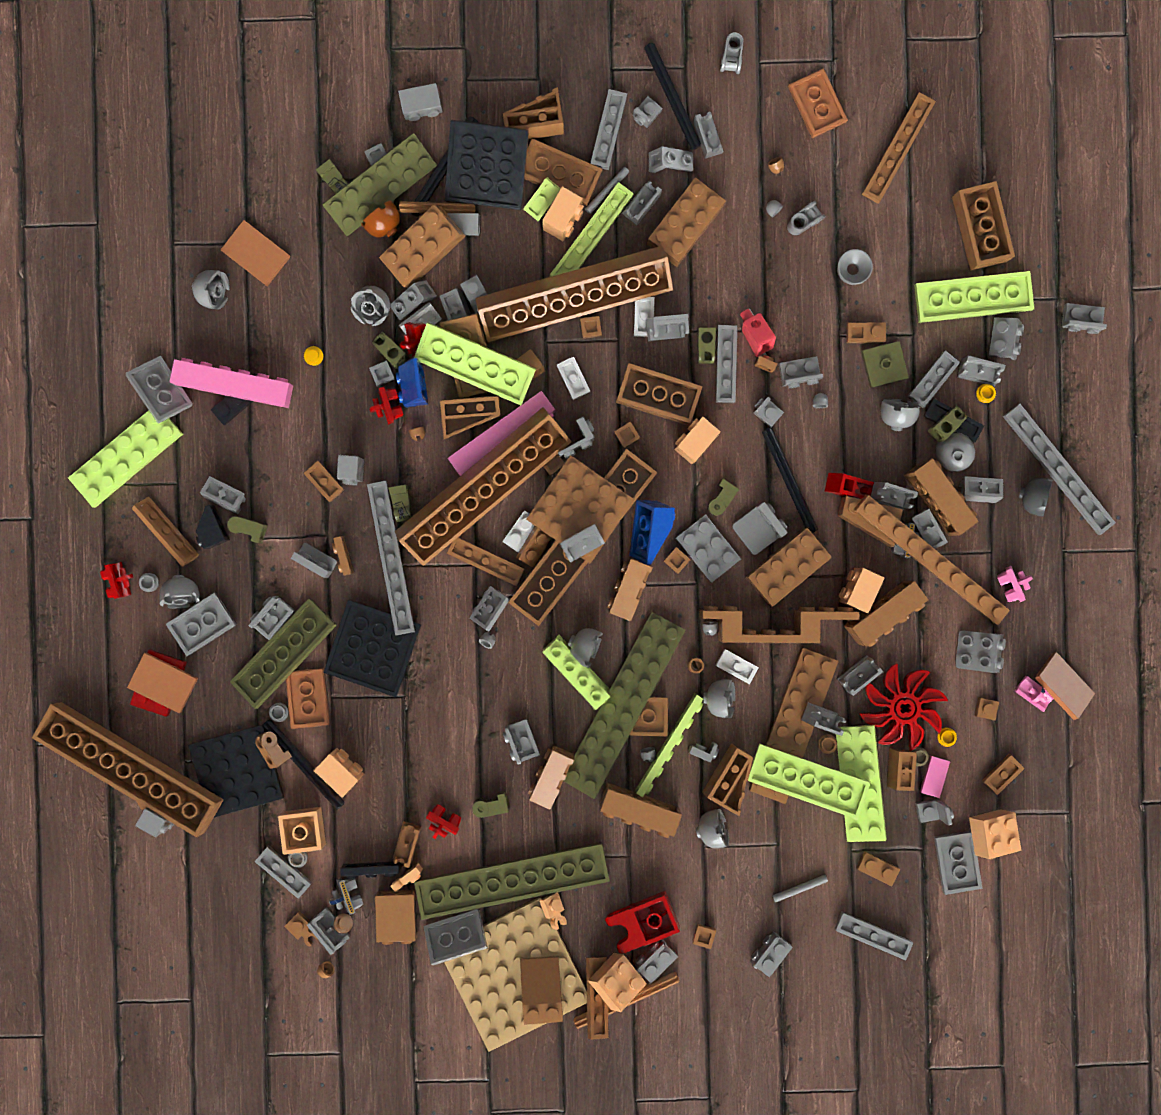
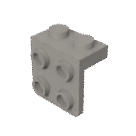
M584 417L576 420L584 439L558 453L560 458L565 457V459H568L570 455H575L576 450L580 448L585 450L592 446V441H594L592 432L594 428L589 419L585 421Z
M760 503L732 525L733 530L753 555L758 554L776 539L782 538L788 533L785 530L787 528L786 524L782 519L778 520L774 515L775 510L769 503Z
M960 631L956 667L991 673L1000 672L1004 664L1001 653L1005 649L1006 644L1003 634Z

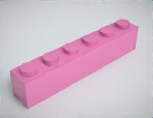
M181 358V361L174 359L170 383L177 386L289 408L293 385L288 383V379L277 377L276 380L269 379L268 375L260 373L257 376L250 375L249 371L241 369L238 372H233L230 367L220 365L219 368H214L212 364L207 362H200V365L194 364L193 360Z
M540 391L448 457V460L461 476L542 407L552 418L554 417L555 409L544 393Z

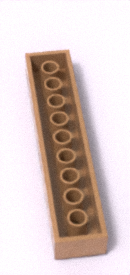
M659 246L477 297L475 300L487 342L669 292L673 290L668 257L663 247Z
M542 407L395 531L398 541L424 566L572 441Z
M626 449L604 479L635 499V502L657 472ZM555 541L508 603L539 626L588 562L581 557L570 562L561 544Z
M62 702L49 706L32 736V739L196 838L206 832L224 800Z

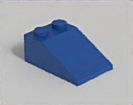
M413 358L399 366V372L396 373L397 383L401 384L399 401L405 407L429 405L424 367L417 358Z
M636 500L629 556L646 565L652 564L673 527L675 508L655 500Z

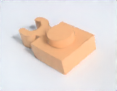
M419 863L415 864L401 877L396 879L391 885L394 892L398 891L408 882L414 883L421 877L420 873L423 869Z
M558 892L551 893L539 900L545 917L551 918L550 925L552 929H559L558 920L560 925L567 924L566 918L560 913L564 911V907Z

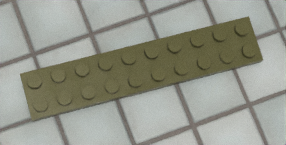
M651 612L608 692L610 698L601 705L574 755L573 764L570 765L567 776L563 780L565 783L596 799L632 729L643 712L648 699L651 697L685 634V629Z
M601 842L415 881L414 885L421 920L610 882Z

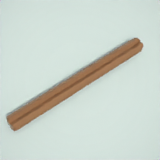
M672 972L652 983L646 984L627 1006L679 983L680 980L677 973ZM608 1007V1015L616 1012ZM587 1012L574 1018V1024L577 1029L587 1025Z

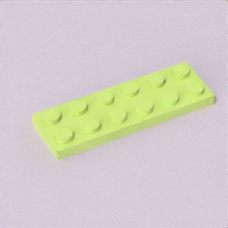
M1030 271L916 283L914 285L918 323L1034 310Z
M429 322L426 324L414 358H417L419 362L518 405H522L536 371L534 367Z
M147 411L69 476L68 479L88 503L96 508L181 437L183 433L170 418L158 424L150 411Z
M875 725L838 727L844 731L842 736L836 734L840 772L871 783L859 819L844 815L847 842L886 841Z
M760 743L748 778L749 782L855 819H859L871 784L869 781Z

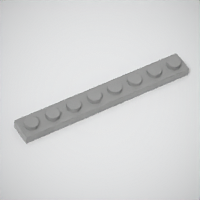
M1021 404L1016 405L1003 416L1097 535H1102L1116 523Z
M387 481L367 484L395 635L415 632L398 538L395 534L396 528Z

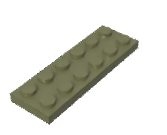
M412 133L322 205L344 234L349 236L361 226V223L364 222L363 220L378 207L384 208L385 202L396 199L433 170L437 164L416 135Z
M309 598L230 683L254 709H258L337 625Z

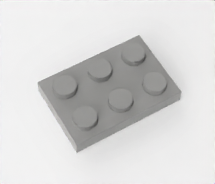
M161 356L126 372V377L158 424L190 408L193 404L181 386L170 383L171 371Z
M706 514L676 537V540L710 583L741 560Z
M217 593L211 594L166 624L186 656L193 654L237 625Z
M971 831L934 836L943 894L983 889L978 856L974 852Z
M478 909L423 926L431 965L440 964L488 948L480 910Z

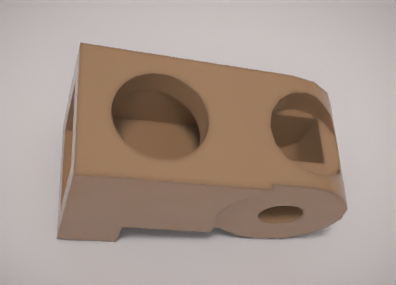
M264 732L256 737V746L270 769L277 768L292 757L288 750L282 751L274 733Z

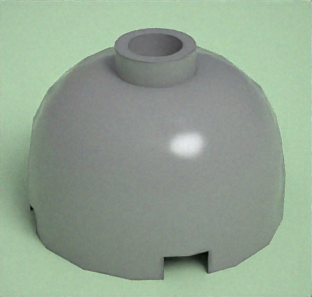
M205 270L199 273L192 284L193 295L196 301L206 308L217 310L226 304L228 297L224 298L225 289L229 290L230 287L226 274L218 270Z
M362 287L351 298V312L363 324L379 325L389 314L391 307L389 297L379 287Z
M884 399L882 401L881 418L885 424L891 426V430L902 431L903 428L912 426L918 419L920 405L912 401L905 403L901 402V399Z
M953 433L946 440L938 442L936 445V459L943 468L949 471L958 472L965 470L974 460V444L968 436L962 433Z
M175 575L172 579L163 583L159 593V601L161 606L167 604L170 609L190 607L189 603L195 602L196 605L200 602V594L194 581L185 578L183 575Z
M585 628L580 630L576 636H571L568 646L571 647L570 653L582 666L587 668L591 666L592 663L589 660L590 658L594 659L602 640L599 637L603 635L602 632Z
M725 679L717 680L709 686L708 692L704 693V703L707 704L709 711L713 715L722 718H732L735 707H731L733 701H735L734 682Z
M713 809L704 813L699 820V826L696 827L697 837L701 838L703 843L711 848H724L729 845V831L725 829L724 822H726V818L721 809Z

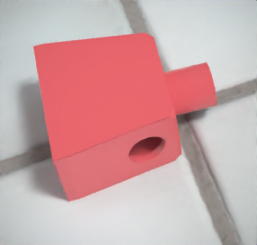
M751 309L743 311L740 314L744 321L742 332L755 356L758 357L773 349L776 336L761 313L754 316Z

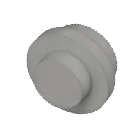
M145 573L139 579V586L145 592H153L159 586V579L153 573Z
M275 703L269 709V716L275 722H282L288 717V707L283 703Z
M306 852L288 855V862L294 868L303 867L308 859Z

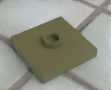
M900 341L861 351L870 388L909 378Z

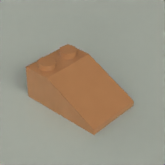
M559 956L520 959L524 1025L563 1022Z

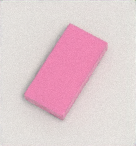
M930 755L920 788L921 793L940 798L950 761Z

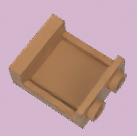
M416 890L377 892L375 895L376 942L390 945L393 942L410 944L416 940Z

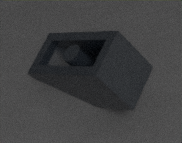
M215 505L205 506L196 529L197 543L203 549H211L230 540Z

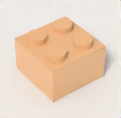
M562 186L543 219V230L561 241H564L566 237L569 238L574 230L575 220L579 221L583 215V198Z
M704 417L700 420L696 418L687 428L690 432L687 435L683 433L675 442L677 447L674 450L691 464L696 462L720 433Z
M854 568L847 576L848 583L846 587H843L839 593V602L859 612L869 613L884 577L864 568Z
M336 748L320 763L314 772L343 797L364 773L362 772L363 768L358 763H353L348 759L349 755L343 749L339 750Z
M321 807L283 811L278 816L283 855L322 850L326 845Z
M1000 809L969 817L976 856L992 859L1021 851L1015 812Z
M613 953L588 980L608 1007L618 1012H622L647 984L624 954Z

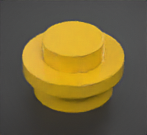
M311 346L305 350L304 359L309 365L316 366L323 361L324 355L320 348Z
M983 384L977 388L976 397L980 402L989 403L994 400L996 390L992 385Z
M945 727L941 729L940 734H937V740L942 746L950 747L955 744L957 735L953 729Z

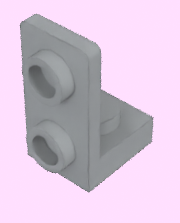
M663 146L649 152V172L656 173L665 168L691 172L693 171V153Z
M427 280L413 283L390 305L398 319L403 320L421 303L432 301L437 295Z
M938 798L915 803L920 823L940 819L945 824L952 825L951 819L954 818L951 807Z

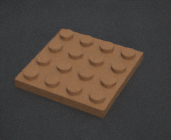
M570 455L526 520L559 543L595 524L605 543L635 499ZM603 545L581 556V558L591 564Z

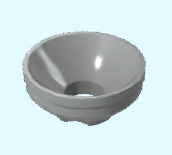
M859 249L845 252L837 264L839 277L850 285H858L865 282L873 270L870 256ZM848 265H856L858 269L857 274H849L847 271Z

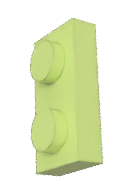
M547 177L524 207V210L539 221L551 206L561 188Z

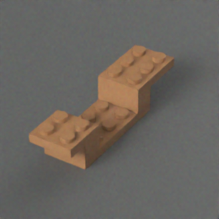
M704 606V609H699V617L702 619H718V640L721 642L820 643V620H859V612L853 611L854 608L838 607V610H834L833 607L821 606L818 607V610H815V607L799 606V610H794V630L780 629V633H776V630L761 629V632H756L753 629H742V611L737 610L735 606H723V609H718L715 606Z

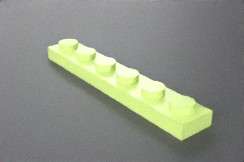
M618 182L551 272L550 277L580 269L631 200L634 193Z
M694 693L656 755L655 760L651 763L635 789L636 794L641 797L645 793H650L653 788L652 782L654 778H659L664 769L662 765L665 761L668 762L674 753L672 751L675 744H680L684 737L682 735L685 728L689 729L694 719L692 717L694 713H698L704 703L702 702L703 698L698 694Z

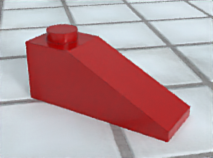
M828 472L825 492L862 500L866 494L871 497L874 482L843 473Z

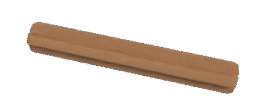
M399 202V212L425 213L434 204L441 206L446 213H475L474 204Z

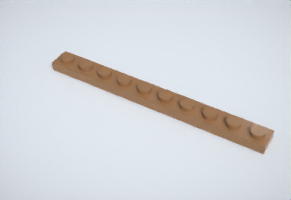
M866 494L854 510L994 624L999 625L1010 611L869 495Z

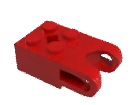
M666 891L613 911L604 918L608 926L622 925L628 930V936L617 944L616 948L620 954L649 945L680 932L679 922ZM652 915L658 916V921L651 920Z

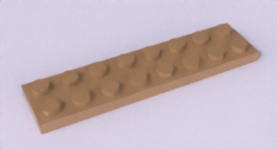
M801 647L765 744L766 746L803 758L814 726L801 719L808 702L822 707L839 661ZM752 782L749 787L751 792L786 804L789 796Z

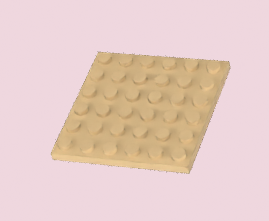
M541 896L484 924L483 928L488 948L444 962L488 1052L546 1024L524 1025L520 959L559 956L563 1015L587 1003V988L558 930L552 929L550 925L551 918L545 917L539 901L542 899Z

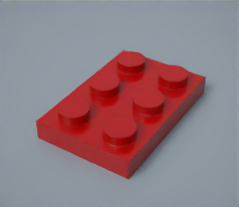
M148 650L147 652L183 671L185 669L187 661L153 650ZM135 691L130 702L132 706L165 717L169 716L171 710Z

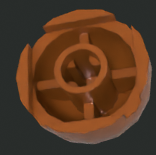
M391 200L384 203V208L378 207L361 223L370 235L379 238L387 235L390 238L397 232L396 227L400 223V214Z

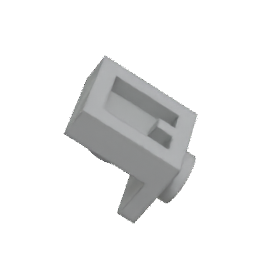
M647 96L641 105L634 109V120L640 126L644 125L648 128L662 112L663 108Z
M767 397L765 400L761 398L755 404L756 410L753 413L771 428L784 412L770 401V397Z
M712 741L708 751H706L707 747L696 743L695 746L690 744L688 752L711 763V760L717 757L719 749L717 748L718 744Z

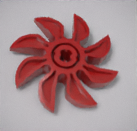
M898 664L892 665L887 669L883 677V685L891 692L889 697L881 694L871 683L865 686L868 700L875 706H886V709L879 712L859 713L861 718L867 724L875 725V727H883L893 719V722L877 740V743L883 745L896 743L903 737V726L907 724L909 750H914L921 744L924 737V729L916 722L918 717L926 720L940 734L942 721L939 714L932 708H921V705L928 702L948 701L944 693L932 687H924L914 695V692L930 674V671L919 669L908 673L904 677V688L900 690ZM902 704L907 707L905 710L900 707Z

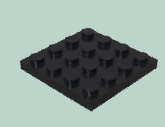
M450 120L445 201L521 210L529 129Z
M348 600L323 673L397 697L422 624L413 621L415 632L395 635L392 615L390 613Z
M262 725L188 745L199 785L224 799L214 817L284 798L277 768L270 769L255 743L256 737L266 732Z

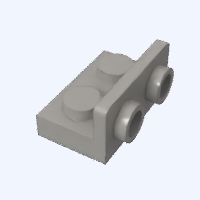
M1066 303L1064 304L1062 327L1068 328V331L1078 332L1081 329L1087 330V333L1098 334L1099 331L1107 328V324H1103L1105 307Z
M817 356L779 363L782 386H788L789 389L800 387V383L807 382V385L819 383L818 380L823 378V374H820Z
M304 543L299 552H294L291 557L295 562L323 578H329L338 562L308 543Z
M490 586L484 592L478 606L473 609L470 619L483 629L490 631L510 599L499 590Z
M773 931L771 935L769 934L765 937L762 947L752 954L751 964L755 969L758 968L770 978L793 947Z
M661 939L658 942L652 943L645 955L642 954L637 958L635 969L652 983L678 958V954Z

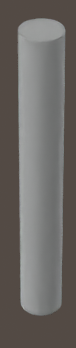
M623 167L585 210L591 214L611 193L616 184L625 178L629 170Z
M824 874L774 894L772 897L776 903L826 883L828 879Z

